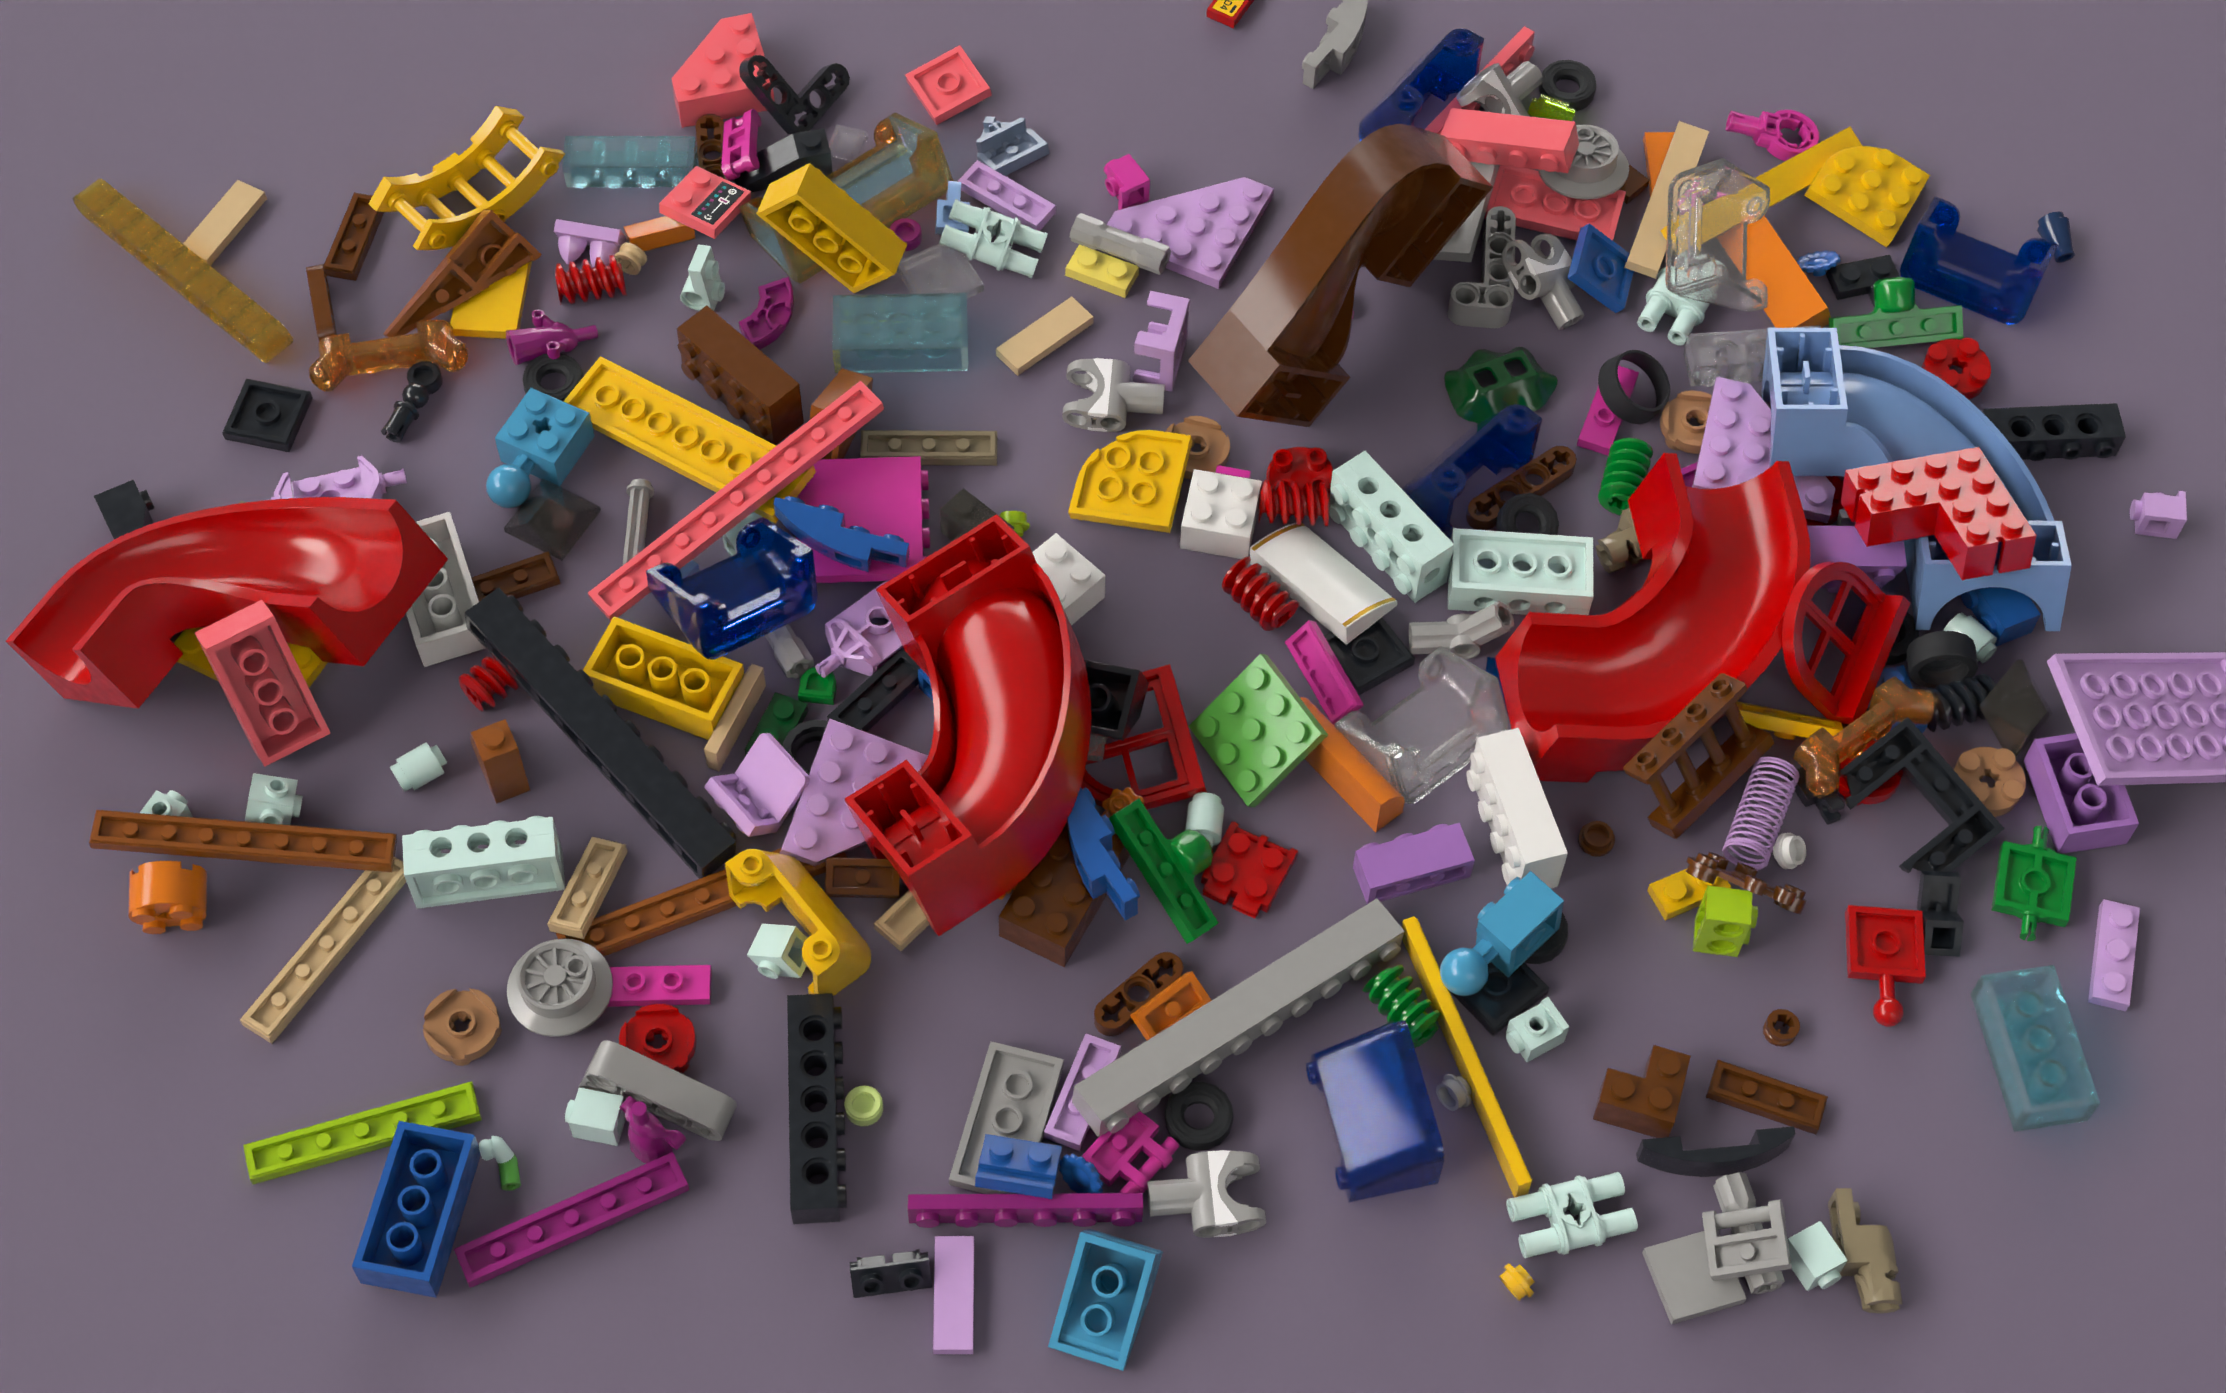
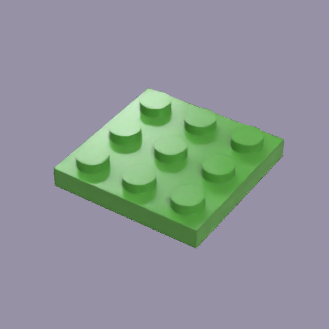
M1259 654L1188 726L1247 807H1256L1328 736L1276 665L1265 654Z

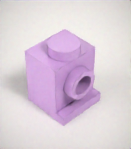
M2178 491L2176 496L2163 493H2144L2141 500H2133L2130 507V519L2135 520V534L2177 539L2187 521L2186 492Z

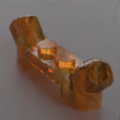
M445 320L417 322L418 333L357 343H352L349 333L325 337L319 342V358L308 368L309 378L320 390L331 392L347 376L376 373L395 368H409L421 361L434 362L449 372H457L467 363L468 348L465 343L454 338L453 326Z
M1896 676L1892 677L1874 690L1869 711L1836 735L1832 736L1822 727L1809 736L1794 754V759L1806 770L1807 789L1818 795H1828L1836 791L1839 786V764L1848 757L1850 759L1856 758L1865 749L1867 743L1874 738L1876 740L1882 738L1891 730L1892 725L1896 722H1902L1907 717L1915 724H1927L1930 722L1935 706L1933 693L1930 690L1911 689Z

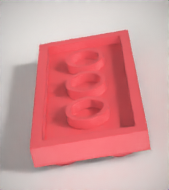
M1500 165L1484 219H1486L1490 209L1503 206L1513 211L1517 227L1577 240L1580 228L1590 223L1613 241L1626 191L1618 190L1611 195L1598 199L1570 198L1549 188L1543 182L1537 170Z

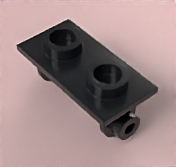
M915 1249L916 1251L892 1254L893 1262L885 1263L884 1255L864 1258L857 1257V1261L849 1262L853 1297L859 1298L932 1288L928 1252L920 1253L919 1249Z

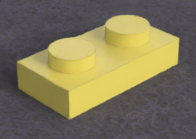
M1080 244L1067 264L1065 276L1123 298H1126L1139 275V267L1137 265Z

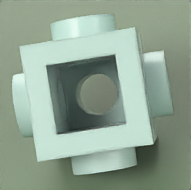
M253 773L245 822L290 825L292 816H300L303 796L296 795L298 780Z

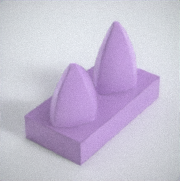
M556 219L554 233L558 237L560 255L566 264L578 259L584 252L586 245H590L592 267H595L596 257H600L603 263L608 265L609 256L615 255L621 245L627 241V238L620 229Z

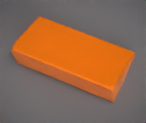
M667 216L624 226L628 243L638 246L643 251L695 239L693 228Z

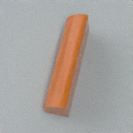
M1762 211L1716 238L1775 328H1823L1829 324L1831 315L1827 305Z
M1300 697L1328 734L1305 760L1376 833L1403 813L1405 798L1308 698Z

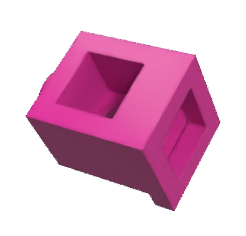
M1130 154L1119 159H1113L1105 165L1104 173L1107 175L1105 185L1109 194L1112 197L1116 196L1118 198L1119 210L1149 201L1150 179Z

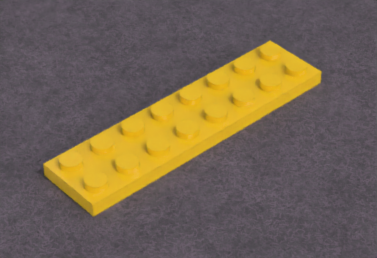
M601 356L563 401L589 412L593 429L716 493L776 447V445ZM814 465L761 505L754 513L776 524L779 519L775 516L774 511L775 497L785 499L788 496L797 497L816 473Z

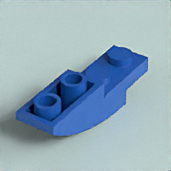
M788 496L785 499L775 497V516L799 540L826 557L869 572L872 560L906 568L910 551L909 543L904 542L903 538L892 534H885L884 537L870 534L869 530L859 526H850L849 529L844 528V513H839L837 508L829 505L815 507L806 505L803 500L796 497Z
M1080 787L1075 805L1067 818L1068 836L1075 865L1091 897L1095 899L1107 893L1126 921L1138 914L1140 892L1135 882L1130 877L1125 879L1120 871L1121 865L1112 847V836L1115 834L1112 823L1106 815H1099L1095 809V800L1089 789L1086 787L1082 789Z

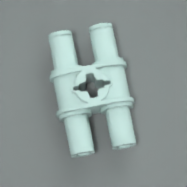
M955 199L949 219L975 228V232L978 233L973 235L946 224L939 244L967 254L968 260L972 261V259L997 267L996 270L1003 271L1005 268L1032 279L1039 259L1013 250L1010 245L1015 243L1041 253L1048 233H1043L1021 224L1017 217L1013 219L991 211L990 207L981 209ZM995 235L996 239L994 240V242H991V239Z
M1692 251L1678 259L1674 255L1669 265L1659 271L1658 280L1654 287L1647 292V304L1637 321L1638 326L1642 330L1653 332L1664 313L1675 317L1676 320L1667 337L1676 345H1684L1694 326L1701 324L1705 319L1704 313L1709 304L1713 303L1716 299L1715 288L1725 271L1721 263L1708 261L1698 279L1686 274L1695 257Z
M1615 1172L1588 1180L1586 1177L1579 1175L1574 1180L1551 1186L1546 1183L1539 1187L1538 1192L1507 1199V1211L1512 1222L1545 1215L1549 1218L1551 1224L1550 1228L1519 1235L1518 1242L1523 1257L1529 1258L1553 1251L1565 1255L1569 1253V1250L1593 1244L1598 1247L1605 1243L1606 1238L1637 1231V1219L1632 1208L1599 1216L1593 1206V1202L1624 1195L1625 1186L1621 1174ZM1566 1210H1570L1572 1215H1579L1577 1221L1574 1220L1572 1215H1565Z

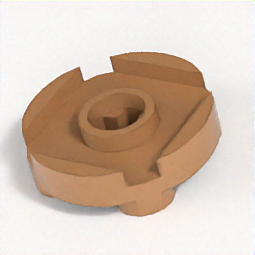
M1684 391L1677 394L1675 399L1667 402L1660 418V428L1666 438L1665 443L1669 448L1693 454L1700 453L1712 395L1702 391ZM1691 418H1697V422L1703 425L1692 426L1688 422H1690Z
M1189 416L1184 418L1182 423H1178L1175 426L1173 423L1165 431L1191 435L1193 441L1191 447L1195 443L1201 444L1203 451L1192 452L1190 450L1184 478L1192 479L1194 469L1215 473L1217 465L1226 466L1230 454V439L1228 435L1226 437L1225 433L1221 431V425L1216 421L1203 416Z
M1973 748L1960 755L1954 771L1994 817L2010 812L2020 801L2026 788L2024 771L2016 761L2014 753L2006 748ZM1983 776H1989L1996 782L1993 788H1991L1987 782H1981L1980 779Z
M469 988L470 991L463 990L458 992L457 989L447 990L431 1001L424 1014L423 1033L428 1047L436 1056L443 1060L451 1061L455 1065L464 1066L472 1060L485 1055L501 1035L502 1028L494 1002L488 995L477 989ZM457 1019L462 1022L467 1019L471 1020L468 1024L469 1028L463 1032H455L454 1022Z

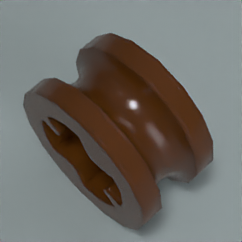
M1777 1009L1771 1012L1763 1026V1034L1766 1040L1780 1047L1790 1045L1800 1030V1022L1797 1016L1786 1009ZM1777 1021L1784 1022L1783 1027L1786 1024L1789 1026L1786 1034L1779 1033L1781 1029L1777 1031L1774 1029Z

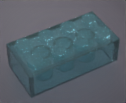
M967 293L833 295L832 351L835 373H838L842 368L856 373L969 371Z
M2050 965L1981 975L1970 995L2014 1132L2088 1121L2099 1106L2100 1101L2055 966Z

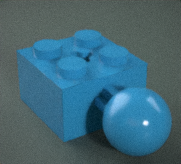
M530 388L495 437L500 460L506 464L496 467L487 478L486 490L490 499L496 505L503 508L520 506L527 500L531 491L530 474L560 487L595 437L590 413Z
M1532 871L1522 879L1519 877L1513 879L1503 892L1505 895L1496 904L1490 902L1480 911L1477 916L1479 920L1476 929V945L1472 949L1457 948L1444 957L1440 966V977L1444 986L1450 992L1460 996H1469L1480 991L1487 982L1488 964L1490 962L1509 977L1560 928L1564 900Z

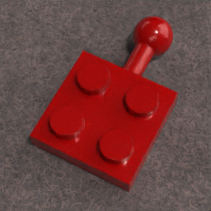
M1848 905L1845 911L1848 978L1879 980L1880 999L1873 1007V1016L1882 1026H1895L1902 1020L1904 1014L1902 1004L1895 999V982L1923 984L1926 978L1922 911Z

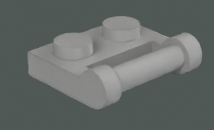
M1781 1199L1769 1201L1767 1206L1719 1214L1715 1210L1702 1213L1710 1277L1713 1281L1792 1269L1785 1225V1211ZM1771 1221V1228L1719 1236L1720 1229Z

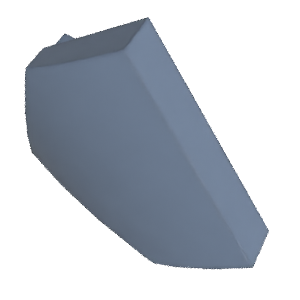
M985 116L981 138L976 141L977 159L981 163L1006 176L1049 154L1048 143L1031 128H1026L1025 118H1019L1013 122L996 121L995 117Z

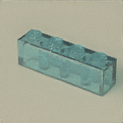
M565 136V155L562 167L566 187L675 188L695 166H698L695 136Z

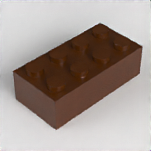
M706 305L676 328L679 341L677 346L681 353V368L684 374L690 380L694 381L696 379L702 384L712 399H719L723 402L731 415L738 420L742 419L756 436L777 445L804 423L799 383Z
M1067 822L1046 856L1026 878L1018 883L999 915L1000 937L1062 967L1066 966L1107 893H1104L1093 899L1085 887L1072 855ZM1115 832L1112 836V847L1120 862L1121 871L1130 854Z

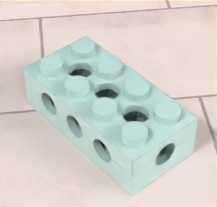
M1363 451L1333 470L1330 487V517L1337 524L1341 523L1350 533L1353 542L1358 547H1363L1370 554L1375 566L1379 570L1385 571L1393 579L1396 588L1402 594H1407L1416 603L1445 584L1448 579L1454 544L1366 451Z
M1453 528L1451 541L1454 544L1448 574V610L1478 612L1500 601L1507 605L1511 614L1527 615L1529 612L1589 615L1593 600V537Z
M532 816L526 820L514 822L498 820L488 825L473 827L458 825L449 830H419L413 834L402 835L404 877L417 909L565 890L563 852L553 817ZM517 840H525L526 843H524V844H515V841H517ZM488 845V848L480 849L478 846ZM444 849L451 850L450 853H441V850Z

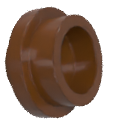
M1592 821L1581 828L1578 835V843L1585 853L1600 857L1607 855L1613 849L1615 835L1608 824L1602 821Z

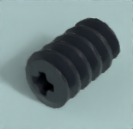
M1979 674L1975 678L1967 677L1962 679V681L1956 680L1948 685L1940 684L1936 688L1929 687L1923 689L1919 700V705L1927 722V728L1931 732H1935L1937 723L1941 729L1946 730L1950 728L1951 721L1958 727L1963 725L1964 718L1967 722L1973 723L1976 721L1977 714L1979 718L1984 720L1989 718L1990 711L1994 716L2002 715L2003 701L2000 691L1993 679L1986 674Z

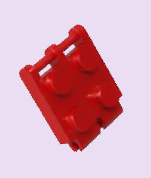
M1232 821L1213 855L1211 865L1205 869L1201 877V883L1205 885L1202 895L1223 905H1226L1230 897H1233L1235 899L1232 909L1256 919L1260 910L1266 913L1269 911L1298 856L1299 850L1294 848L1290 850L1268 841V836L1263 834L1260 837L1239 828L1240 824Z

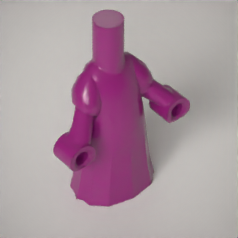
M534 310L532 312V322L535 328L506 330L508 349L515 365L532 361L542 354H547L551 359H557L560 357L561 351L571 352L578 342L598 338V331L595 325L572 329L561 322L555 323L542 310Z
M628 1096L619 1108L625 1112V1119L630 1123L628 1128L630 1149L635 1157L643 1163H649L673 1152V1148L678 1150L687 1140L680 1131L665 1129L661 1122L652 1113L647 1111L645 1103L636 1101L631 1096Z

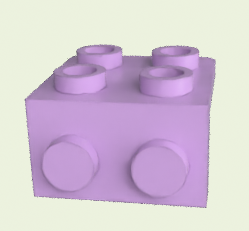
M763 733L759 735L735 774L710 777L704 788L714 798L715 804L725 810L734 820L737 828L748 837L778 831L802 795L804 788L808 786L810 778L770 733Z

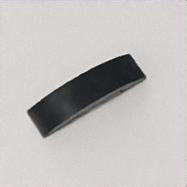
M1794 1126L1758 1129L1755 1131L1749 1145L1684 1151L1680 1136L1642 1139L1636 1156L1638 1162L1672 1174L1697 1177L1730 1175L1756 1168L1776 1158L1788 1149L1796 1133Z

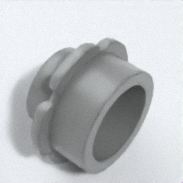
M1445 1075L1443 1077L1444 1081L1436 1088L1440 1102L1451 1111H1455L1462 1106H1469L1471 1103V1087L1469 1083L1461 1076Z

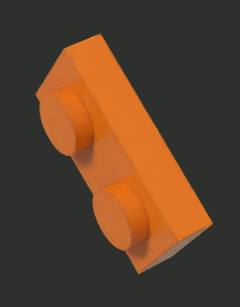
M1193 971L1186 972L1130 1016L1145 1039L1149 1040L1212 1000Z

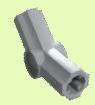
M1498 601L1472 615L1456 614L1448 618L1447 621L1412 622L1409 623V651L1411 654L1449 653L1452 658L1457 660L1471 659L1479 655L1481 645L1509 632L1510 628L1514 627V618L1509 612L1507 605Z

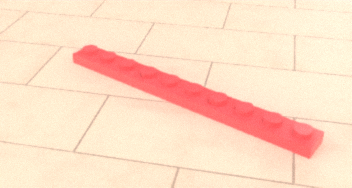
M859 381L589 591L590 599L610 621L614 616L617 618L882 412L884 410L882 401L862 381Z

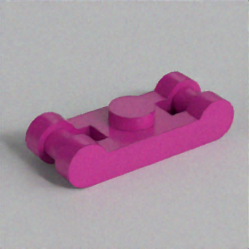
M755 109L744 112L743 117L739 119L733 117L724 122L722 171L728 181L739 178L740 173L744 171L750 173L760 167L756 154L758 127L762 123Z

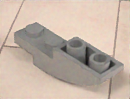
M1343 0L1337 8L1334 7L1330 10L1326 18V24L1328 25L1327 33L1321 39L1319 47L1314 52H1309L1303 60L1304 85L1314 89L1329 70L1340 75L1344 72L1356 54L1362 40L1368 0Z

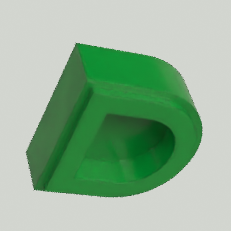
M815 667L805 671L800 680L798 701L834 705L837 685L833 672L823 678L821 674H818Z

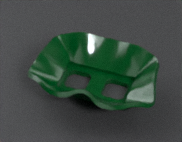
M1516 347L1506 353L1479 349L1472 354L1462 367L1457 370H1449L1444 376L1445 387L1457 415L1467 421L1483 425L1500 424L1513 416L1534 412L1542 408L1555 391L1558 382L1557 377L1545 372L1539 366L1534 356L1524 347ZM1518 359L1523 363L1527 373L1513 377L1509 374L1504 364ZM1490 370L1497 383L1482 387L1479 385L1474 374Z

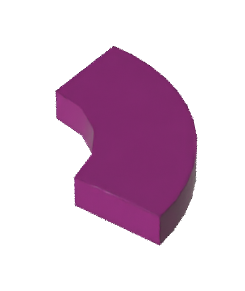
M789 276L759 286L760 299L757 308L750 316L739 321V329L742 335L759 350L775 341L790 322L794 309V295Z

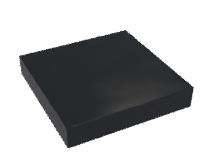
M246 379L222 432L224 439L290 452L313 399L311 391Z
M1380 618L1347 645L1332 632L1324 635L1358 695L1367 692L1411 667L1415 662V657L1383 618Z
M1490 962L1488 964L1487 982L1480 991L1469 996L1452 994L1494 1036L1509 1024V1020L1522 1014L1548 993L1549 987L1525 962L1509 977Z

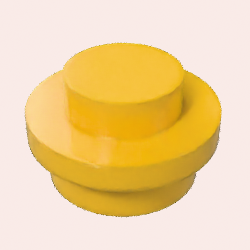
M1509 1263L1504 1266L1506 1271L1499 1276L1500 1280L1518 1301L1525 1296L1530 1298L1534 1294L1530 1288L1535 1283L1532 1277L1520 1264L1515 1268Z

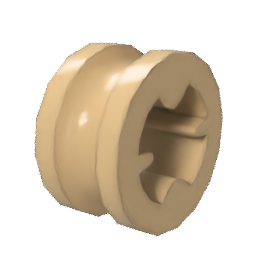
M623 243L619 252L614 255L617 262L622 264L623 272L630 275L639 274L641 266L645 265L647 261L645 252L632 243Z

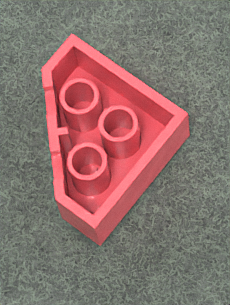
M752 13L720 19L671 78L675 105L682 128L696 125L697 120L707 114H715L722 119L743 116L744 112L755 109L757 112L767 111L742 81L739 73L740 64L743 60L755 55L764 56ZM755 65L753 74L756 77L758 76L757 71L759 68ZM772 88V90H771V98H772V100L775 102V100H774V91H773V88Z

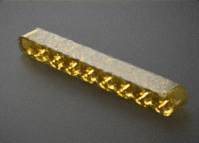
M98 178L73 197L75 206L83 216L262 362L268 363L293 343V338L284 325L103 179Z

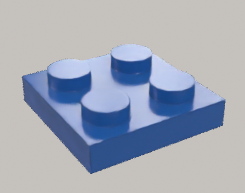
M1588 223L1580 228L1567 278L1611 311L1618 313L1625 308L1634 271L1624 268L1630 253Z

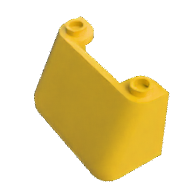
M746 849L725 863L729 896L740 909L745 907L746 904L755 903L761 905L768 912L782 902L808 933L809 937L805 940L802 947V958L813 973V982L808 986L809 994L833 993L834 996L869 969L871 950L868 944L795 857L759 849Z

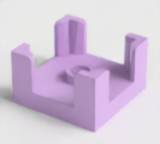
M1150 291L1147 305L1170 310L1172 314L1168 325L1149 322L1148 332H1138L1134 344V353L1161 359L1160 373L1137 369L1133 375V382L1165 384L1166 391H1173L1188 337L1190 299Z

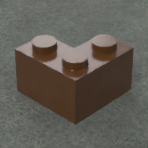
M1653 1045L1643 1078L1607 1068L1600 1088L1593 1120L1655 1138L1669 1137L1675 1123L1691 1055Z

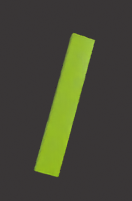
M471 1081L244 1144L243 1147L250 1181L252 1184H257L389 1147L392 1144L399 1121L449 1130L481 1121L482 1118L474 1085Z

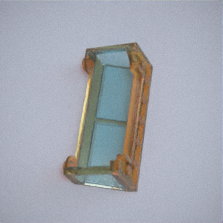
M898 113L891 114L877 124L874 130L875 147L826 176L839 188L845 190L863 208L869 210L887 228H890L891 224L896 220L907 218L944 195L948 190V181H954L937 132ZM762 197L754 198L739 207L750 236L792 280L801 284L823 270L821 266L756 214L763 200Z

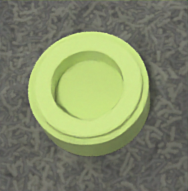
M855 1087L845 1098L846 1116L855 1125L869 1126L877 1122L882 1116L883 1100L880 1093L873 1087Z

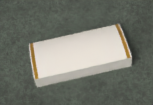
M1293 523L1282 527L1250 547V564H1260L1262 566L1260 573L1268 572L1271 575V582L1277 581L1280 583L1282 591H1288L1291 599L1297 600L1304 610L1346 645L1397 606V601L1303 523L1301 525Z

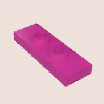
M1618 366L1620 385L1625 394L1631 398L1639 372ZM1599 385L1579 435L1577 446L1609 456L1610 446L1615 441L1622 419L1608 408L1601 396Z
M1308 620L1285 641V644L1328 719L1334 726L1340 727L1361 709L1364 704L1315 621Z
M711 965L610 967L613 989L607 1007L647 1006L651 1004H711Z

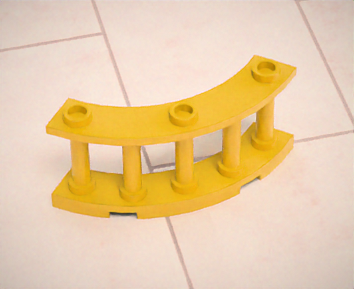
M495 106L483 125L470 138L473 144L461 155L453 153L445 160L434 165L431 173L421 177L417 173L400 177H383L369 205L377 212L398 211L421 233L413 245L416 250H438L453 247L483 209L492 210L505 222L506 219L518 211L537 193L549 177L557 172L559 163L565 153L562 150L546 147L538 149L518 131L524 116L516 109ZM509 140L531 159L530 163L517 178L495 160V156ZM482 169H487L507 187L490 201H487L467 182ZM457 190L476 209L456 216L439 198ZM427 206L440 219L426 220L415 208Z

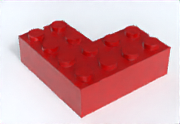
M1980 447L1845 470L1841 504L1851 521L1855 522V528L1866 547L1934 535L1961 580L1993 575L1998 544L2002 542L1997 564L1999 574L2030 568L2037 535Z

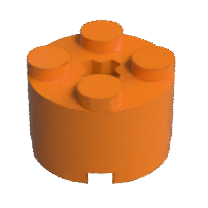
M154 861L139 865L138 873L131 870L129 874V919L134 923L143 925L142 931L147 934H162L166 931V927L180 926L182 930L186 931L202 929L203 920L207 916V871L195 864H192V870L182 869L181 861Z

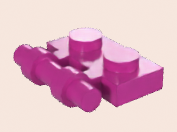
M1140 1111L1130 1117L1129 1122L1115 1133L1108 1131L1097 1138L1081 1157L1094 1164L1100 1175V1180L1109 1187L1119 1176L1122 1177L1127 1183L1119 1193H1144L1147 1190V1181H1150L1160 1168L1165 1169L1172 1162V1155L1180 1146L1172 1137H1167L1161 1145L1155 1142L1153 1138L1159 1132V1125ZM1142 1151L1149 1159L1137 1170L1130 1163Z

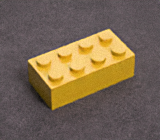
M810 163L770 183L756 213L853 293L895 275L907 243L899 238L893 230L887 228L869 210L863 208L845 190L839 188L821 170L815 168Z
M615 616L612 618L583 669L593 682L594 686L592 688L600 696L603 694L608 696L614 705L709 740L745 675L742 663Z

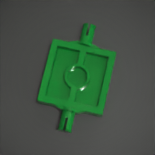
M2035 826L2033 828L2032 844L2020 845L2003 841L2001 844L1991 911L2013 915L2022 919L2020 939L2025 940L2027 937V941H2034L2036 939L2037 923L2043 922L2066 927L2070 917L2077 857L2059 854L2048 848L2049 828L2044 827L2042 830V826Z

